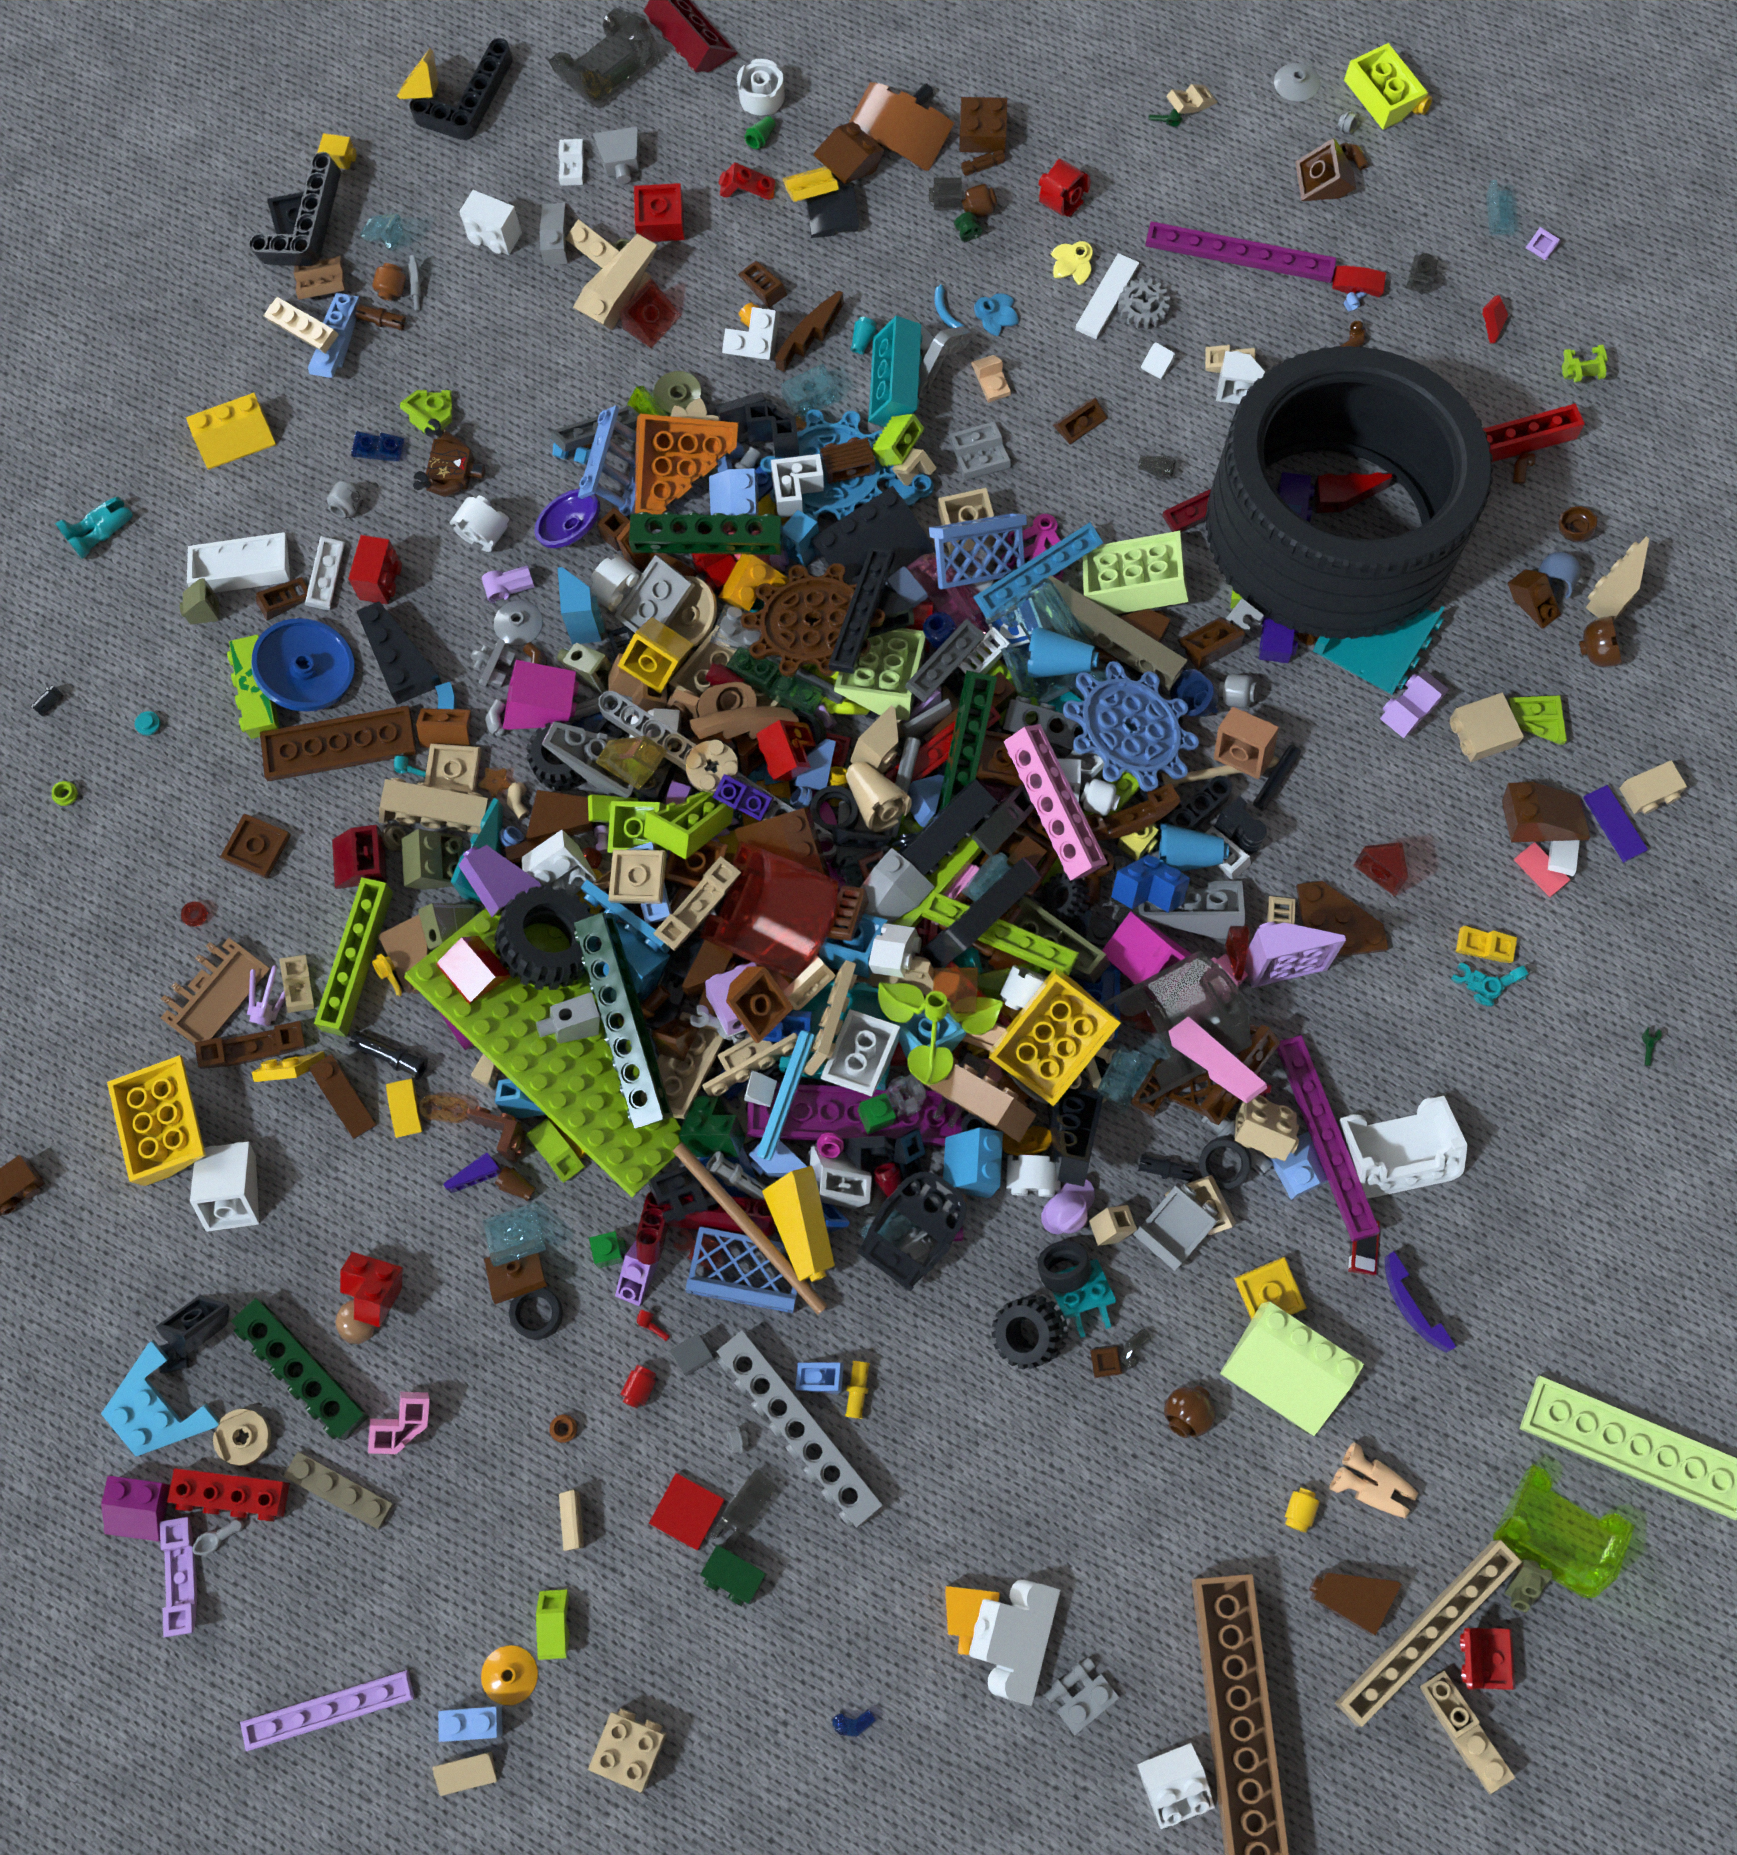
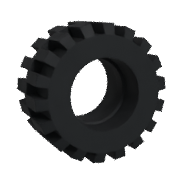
M550 722L545 724V729L538 728L536 730L537 736L532 735L529 739L531 744H527V752L529 753L527 754V760L540 783L543 782L545 787L549 789L553 785L557 791H561V786H564L566 791L571 790L570 785L574 783L576 787L580 786L579 780L584 779L586 781V779L566 763L553 765L547 762L551 751L544 747L542 742L551 727ZM566 722V723H565V724H567V725H571V726H572V723H570V722Z
M1029 1295L1006 1303L1003 1309L998 1310L996 1313L998 1319L993 1320L992 1323L996 1330L991 1332L992 1338H996L997 1341L994 1344L995 1349L1001 1350L999 1356L1002 1359L1008 1358L1009 1365L1015 1366L1018 1364V1369H1033L1052 1361V1359L1057 1358L1061 1354L1060 1350L1066 1346L1063 1339L1068 1338V1332L1064 1331V1327L1068 1325L1066 1320L1062 1321L1060 1316L1063 1315L1061 1309H1055L1056 1304L1053 1301L1046 1303V1297L1040 1296L1036 1298V1295ZM1024 1317L1033 1321L1038 1329L1039 1340L1036 1347L1027 1343L1022 1336L1021 1323Z

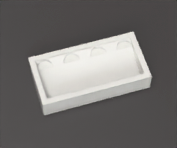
M285 532L188 546V587L200 578H205L214 593L290 581L288 545Z

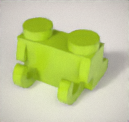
M1604 345L1593 347L1592 353H1597L1598 355L1595 360L1579 361V358L1573 359L1572 356H1575V350L1565 349L1563 353L1564 362L1561 366L1564 378L1574 379V382H1581L1583 376H1597L1598 379H1604L1607 370L1605 364L1608 360Z

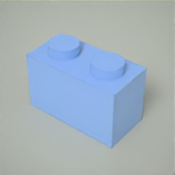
M502 1706L438 1711L439 1742L503 1736Z

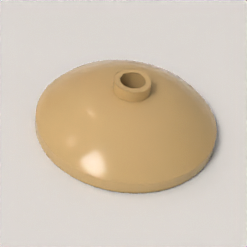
M685 576L695 586L667 627L693 643V647H695L708 636L714 625L717 614V602L713 590L706 582L697 577Z

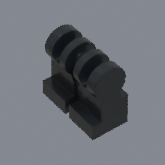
M1239 796L1221 811L1214 827L1229 840L1233 839L1237 846L1245 853L1252 855L1259 849L1266 836L1267 829L1263 822L1254 820L1245 810L1247 802Z

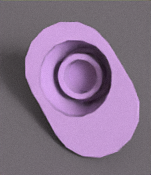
M1087 1179L1084 1187L1066 1183L1044 1206L1041 1222L1047 1231L1059 1235L1061 1233H1075L1083 1228L1088 1218L1087 1210L1092 1206L1095 1199L1094 1188Z

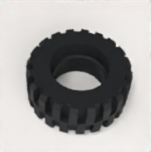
M535 886L529 888L527 894L525 891L516 894L515 899H510L506 904L495 933V951L500 956L499 962L501 965L509 968L508 973L512 978L515 979L516 976L520 978L521 984L527 986L530 983L535 985L534 989L543 990L544 986L549 987V990H557L560 984L563 987L572 985L573 981L579 980L584 975L585 970H587L582 962L583 952L581 945L578 944L574 932L576 928L574 922L594 916L595 914L589 913L591 910L586 902L582 904L579 901L580 897L575 893L570 895L566 893V889L560 887L559 890H554L552 886H544L543 889ZM537 923L553 925L566 935L570 947L556 953L544 952L534 947L527 940L523 929ZM597 939V941H596V948L598 947V944H599L598 939Z

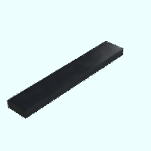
M870 547L830 658L829 670L855 673L895 558L894 550Z

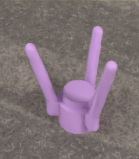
M275 965L272 966L262 1003L257 1002L256 1007L255 969L250 971L249 1008L247 1011V1015H251L249 1022L270 1027L271 1021H276L278 1012L285 1001L284 991L282 992L272 1011L273 1005H269L268 1002L277 971V966Z

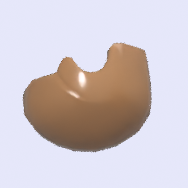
M354 1299L343 1304L336 1315V1329L340 1337L347 1343L361 1344L373 1336L376 1326L354 1320Z

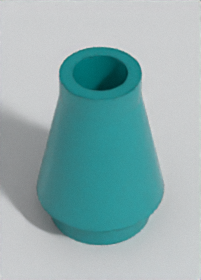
M859 317L858 321L855 322L852 346L850 348L852 352L864 354L865 349L877 332V323L867 317Z

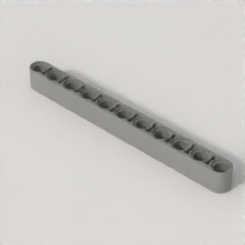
M606 691L600 696V711L606 719L686 771V758L690 751L697 746L696 744L617 692ZM609 701L618 703L617 707L613 710H608L604 706ZM630 715L639 717L638 722L635 724H629L625 720ZM651 729H658L661 732L656 738L648 737L647 733ZM672 743L682 745L681 750L678 752H671L668 747ZM709 761L705 770L707 772L710 770L715 772L719 764ZM739 772L737 773L736 779L774 797L763 820L776 817L780 813L795 811V809ZM814 822L820 843L828 841L833 846L831 851H823L825 860H830L835 856L838 847L834 845L833 834Z

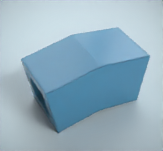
M451 682L435 686L439 697L438 709H456L457 699Z

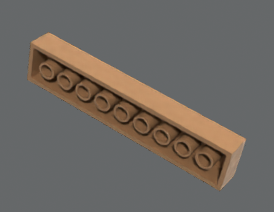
M1253 1574L1192 1579L1224 1854L1289 1855Z

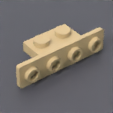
M913 957L909 970L906 969L904 978L872 972L870 978L857 975L855 984L857 982H864L872 985L874 988H878L880 982L888 984L906 983L919 988L925 997L932 991H940L946 995L948 1001H955L961 978L956 974L935 971L929 960L922 957Z
M797 1033L789 1035L774 1045L771 1041L763 1040L760 1043H756L750 1036L718 1054L717 1056L726 1072L703 1084L704 1090L709 1096L722 1095L733 1084L748 1080L752 1071L756 1072L760 1069H767L774 1065L775 1061L781 1058V1056L792 1055L798 1039Z

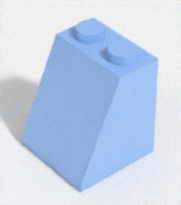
M729 469L709 476L711 515L715 513H723L725 515L746 513L751 516H758L759 487L758 474L755 469Z

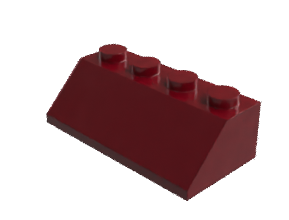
M649 0L643 10L649 17V22L662 32V37L673 44L676 53L684 57L688 61V66L695 72L708 73L738 54L692 0Z

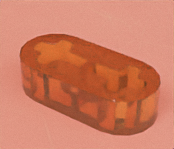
M427 1095L420 1100L419 1111L428 1120L462 1123L468 1119L465 1113L469 1106L463 1099ZM431 1101H434V1104L442 1107V1110H433L432 1114H429L425 1106L430 1105ZM457 1104H460L464 1112L459 1113L458 1117H455L452 1112L447 1111V1108L455 1109Z

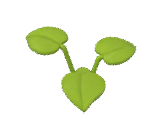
M880 982L878 987L880 1007L889 1019L895 1022L906 1023L913 1018L914 1013L921 1014L925 1009L926 1017L932 1021L931 1046L920 1045L915 1047L909 1053L907 1059L910 1072L923 1084L928 1085L943 1081L950 1074L953 1067L951 1051L945 1047L935 1048L937 1022L946 1016L947 1011L956 1023L961 1022L964 1031L970 1034L981 1035L993 1029L1003 1004L1002 1001L992 998L970 997L957 1002L953 1011L950 1007L951 1003L947 1002L946 995L940 991L930 992L924 1000L922 991L911 984Z

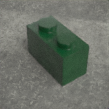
M716 1545L700 1576L705 1578L704 1585L718 1592L719 1588H722L730 1593L727 1597L729 1600L742 1607L744 1602L749 1605L752 1603L767 1573L722 1546Z

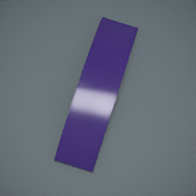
M1394 1251L1385 1257V1272L1388 1286L1396 1305L1407 1322L1421 1337L1436 1348L1446 1353L1456 1348V1345L1441 1323L1433 1328L1430 1327L1401 1282L1409 1273Z

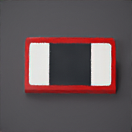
M1376 1221V1223H1377V1225H1378V1228H1379V1226H1380V1221ZM1379 1234L1354 1242L1350 1240L1348 1272L1376 1276Z

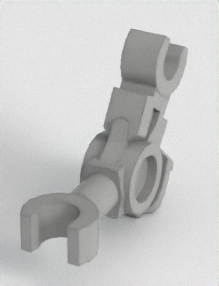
M703 1005L697 1006V1014L702 1015V1017L694 1015L690 1017L693 1026L703 1027L709 1025L714 1027L721 1037L733 1040L735 1045L743 1041L748 1034V1031L745 1030L728 1037L719 1019L709 1014L708 1008Z

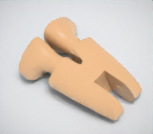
M1355 1442L1352 1443L1342 1460V1464L1365 1475L1361 1479L1347 1468L1341 1467L1337 1470L1329 1489L1336 1493L1346 1489L1355 1490V1499L1386 1513L1407 1518L1410 1510L1390 1497L1393 1491H1396L1400 1495L1415 1501L1418 1492L1406 1480L1379 1460L1375 1459L1372 1463L1367 1461L1362 1447Z

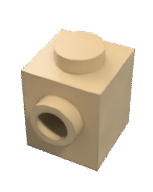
M1128 1205L1108 1207L1089 1220L1098 1246L1119 1243L1137 1231Z

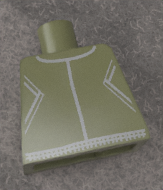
M579 643L574 644L570 650L562 648L559 651L557 660L563 663L566 670L576 671V681L600 695L608 691L609 671L612 665L605 654Z
M431 903L418 909L427 946L430 950L437 948L475 917L474 904Z

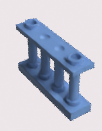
M615 405L603 410L597 421L599 424L584 476L579 483L580 491L578 497L583 499L597 494L618 506L619 512L630 520L631 514H635L636 451L635 455L613 443L611 437L613 430L636 443V431L616 420L620 407ZM607 451L630 464L629 476L605 463ZM601 473L624 485L623 498L598 484Z

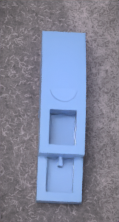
M335 294L323 324L334 329L339 336L326 354L318 349L315 350L308 366L309 374L333 378L337 367L342 368L356 323V312L358 313L356 309L359 305V296Z

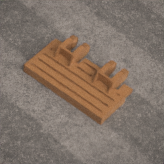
M230 938L222 945L223 948L230 952L229 955H226L211 942L206 945L211 953L224 960L218 968L212 965L204 956L198 955L195 958L213 974L210 976L201 969L188 985L196 993L194 996L176 982L171 986L175 992L189 1000L184 1008L177 1005L169 996L164 995L161 998L163 1002L179 1014L175 1016L169 1010H166L160 1019L194 1045V1042L212 1039L249 996L251 969L256 971V986L270 971V968Z

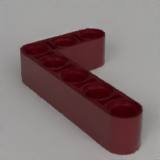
M650 1191L645 1199L636 1234L637 1259L646 1265L654 1264L660 1260L668 1226L699 1230V1227L735 1234H745V1232L718 1202L709 1206L708 1210L699 1213L696 1211L685 1215L683 1220H672L666 1223L662 1213L670 1210L671 1206L668 1203L659 1207L652 1191ZM692 1195L679 1199V1201L683 1205L694 1201ZM731 1196L766 1236L773 1235L776 1232L777 1227L766 1200Z

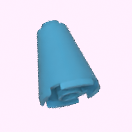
M1041 627L1033 629L1029 646L1031 656L1030 660H1028V677L1040 678L1078 674L1081 672L1087 673L1092 672L1093 667L1097 668L1099 652H1095L1094 646Z
M1161 823L1159 860L1171 868L1184 872L1223 864V859H1228L1229 844L1224 843V838Z

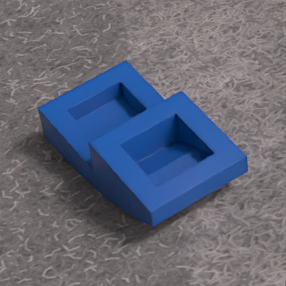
M790 1011L763 1041L779 1042L783 1036H789L793 1033H797L799 1036L800 1031L811 1032L812 1012Z

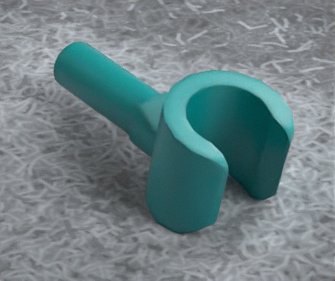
M395 756L394 769L397 773L408 772L425 778L426 771L408 766L409 759L407 757Z

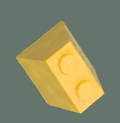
M651 617L635 632L617 666L658 693H661L684 663L694 644Z

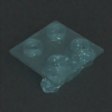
M1120 1044L1097 1091L1121 1113L1126 1114L1148 1068L1141 1063V1053L1135 1050L1130 1052Z

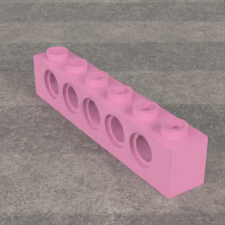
M1041 724L1023 727L1003 741L1070 881L1086 877L1106 865L1107 861Z

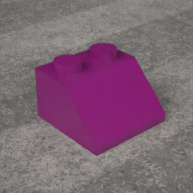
M107 1476L101 1502L104 1534L160 1542V1522L165 1519L171 1484Z

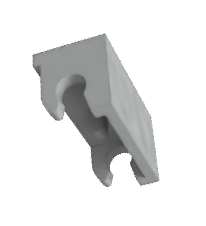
M1241 599L1227 616L1226 622L1243 629L1244 633H1250V626L1248 624H1250L1251 620L1260 625L1264 620V615L1244 599Z

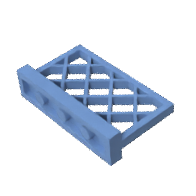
M1010 513L929 527L930 538H935L939 589L1003 578L1004 575L1013 571L1006 566L1012 555L1016 558L1017 568L1024 565L1022 525H1027L1026 515ZM1009 531H1014L1015 540L1010 546L1004 539ZM988 535H992L996 539L991 549H988L983 544ZM968 538H971L976 543L970 553L963 548ZM950 542L955 547L949 557L944 554L943 543ZM1000 545L1008 550L1002 560L995 555ZM980 548L987 554L981 564L974 559ZM959 552L966 557L960 568L953 562ZM991 559L998 564L992 574L985 569ZM970 563L978 568L973 577H969L964 573ZM951 566L957 573L952 581L946 582V571Z
M699 1227L685 1289L686 1293L793 1313L797 1291L793 1287L791 1294L778 1291L774 1283L784 1276L780 1274L774 1279H770L763 1268L770 1261L766 1260L760 1264L752 1252L758 1247L756 1245L751 1248L748 1246L747 1243L754 1244L748 1236ZM704 1234L715 1236L720 1243V1246L708 1254L702 1246ZM721 1238H726L729 1240L723 1243ZM734 1240L742 1241L747 1251L734 1259L726 1246ZM771 1241L776 1248L783 1249L780 1251L782 1254L787 1252L784 1243ZM723 1248L731 1261L717 1269L710 1257ZM701 1250L705 1256L699 1259V1254ZM750 1253L758 1266L744 1274L737 1261ZM707 1259L715 1272L706 1278L695 1276L697 1265ZM734 1264L742 1277L733 1283L726 1282L721 1272ZM758 1270H761L768 1280V1283L760 1288L752 1287L747 1279ZM718 1275L720 1280H715L712 1278ZM744 1280L748 1286L740 1285L739 1283ZM771 1285L774 1291L766 1290V1288Z

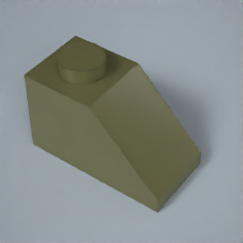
M205 578L198 579L183 592V602H180V613L190 624L220 621L219 598Z

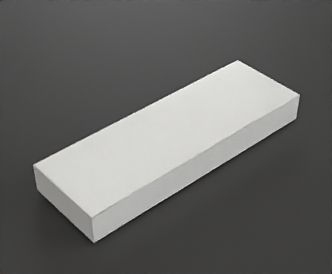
M320 536L305 601L306 606L330 610L345 542Z

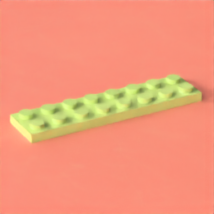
M1542 1376L1536 1378L1519 1429L1733 1520H1737V1458Z

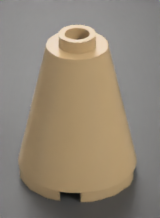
M855 762L849 766L846 779L866 826L870 830L873 829L874 832L879 833L898 824L897 818L902 813L906 816L911 808L912 799L909 795L866 762Z

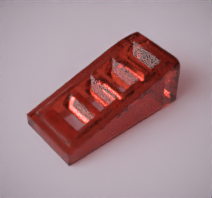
M1230 926L1226 938L1225 948L1236 980H1242L1247 962L1250 934L1248 926Z

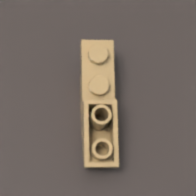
M1445 1671L1420 1686L1432 1710L1469 1769L1474 1771L1489 1795L1515 1779L1480 1727L1479 1720Z

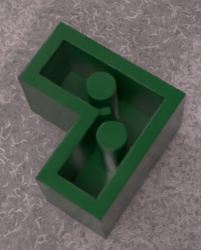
M696 1096L679 1134L681 1141L695 1157H712L718 1151L723 1153L724 1157H739L745 1140V1135L737 1115L726 1114L719 1096Z

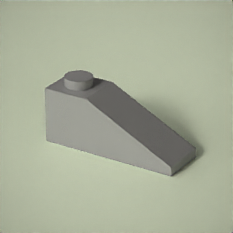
M542 204L540 251L544 266L568 264L567 240L565 239L567 237L566 204Z

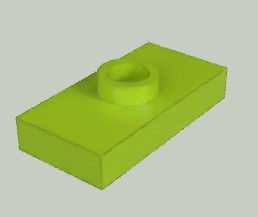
M590 795L588 796L589 821L609 823L611 801L638 802V798Z

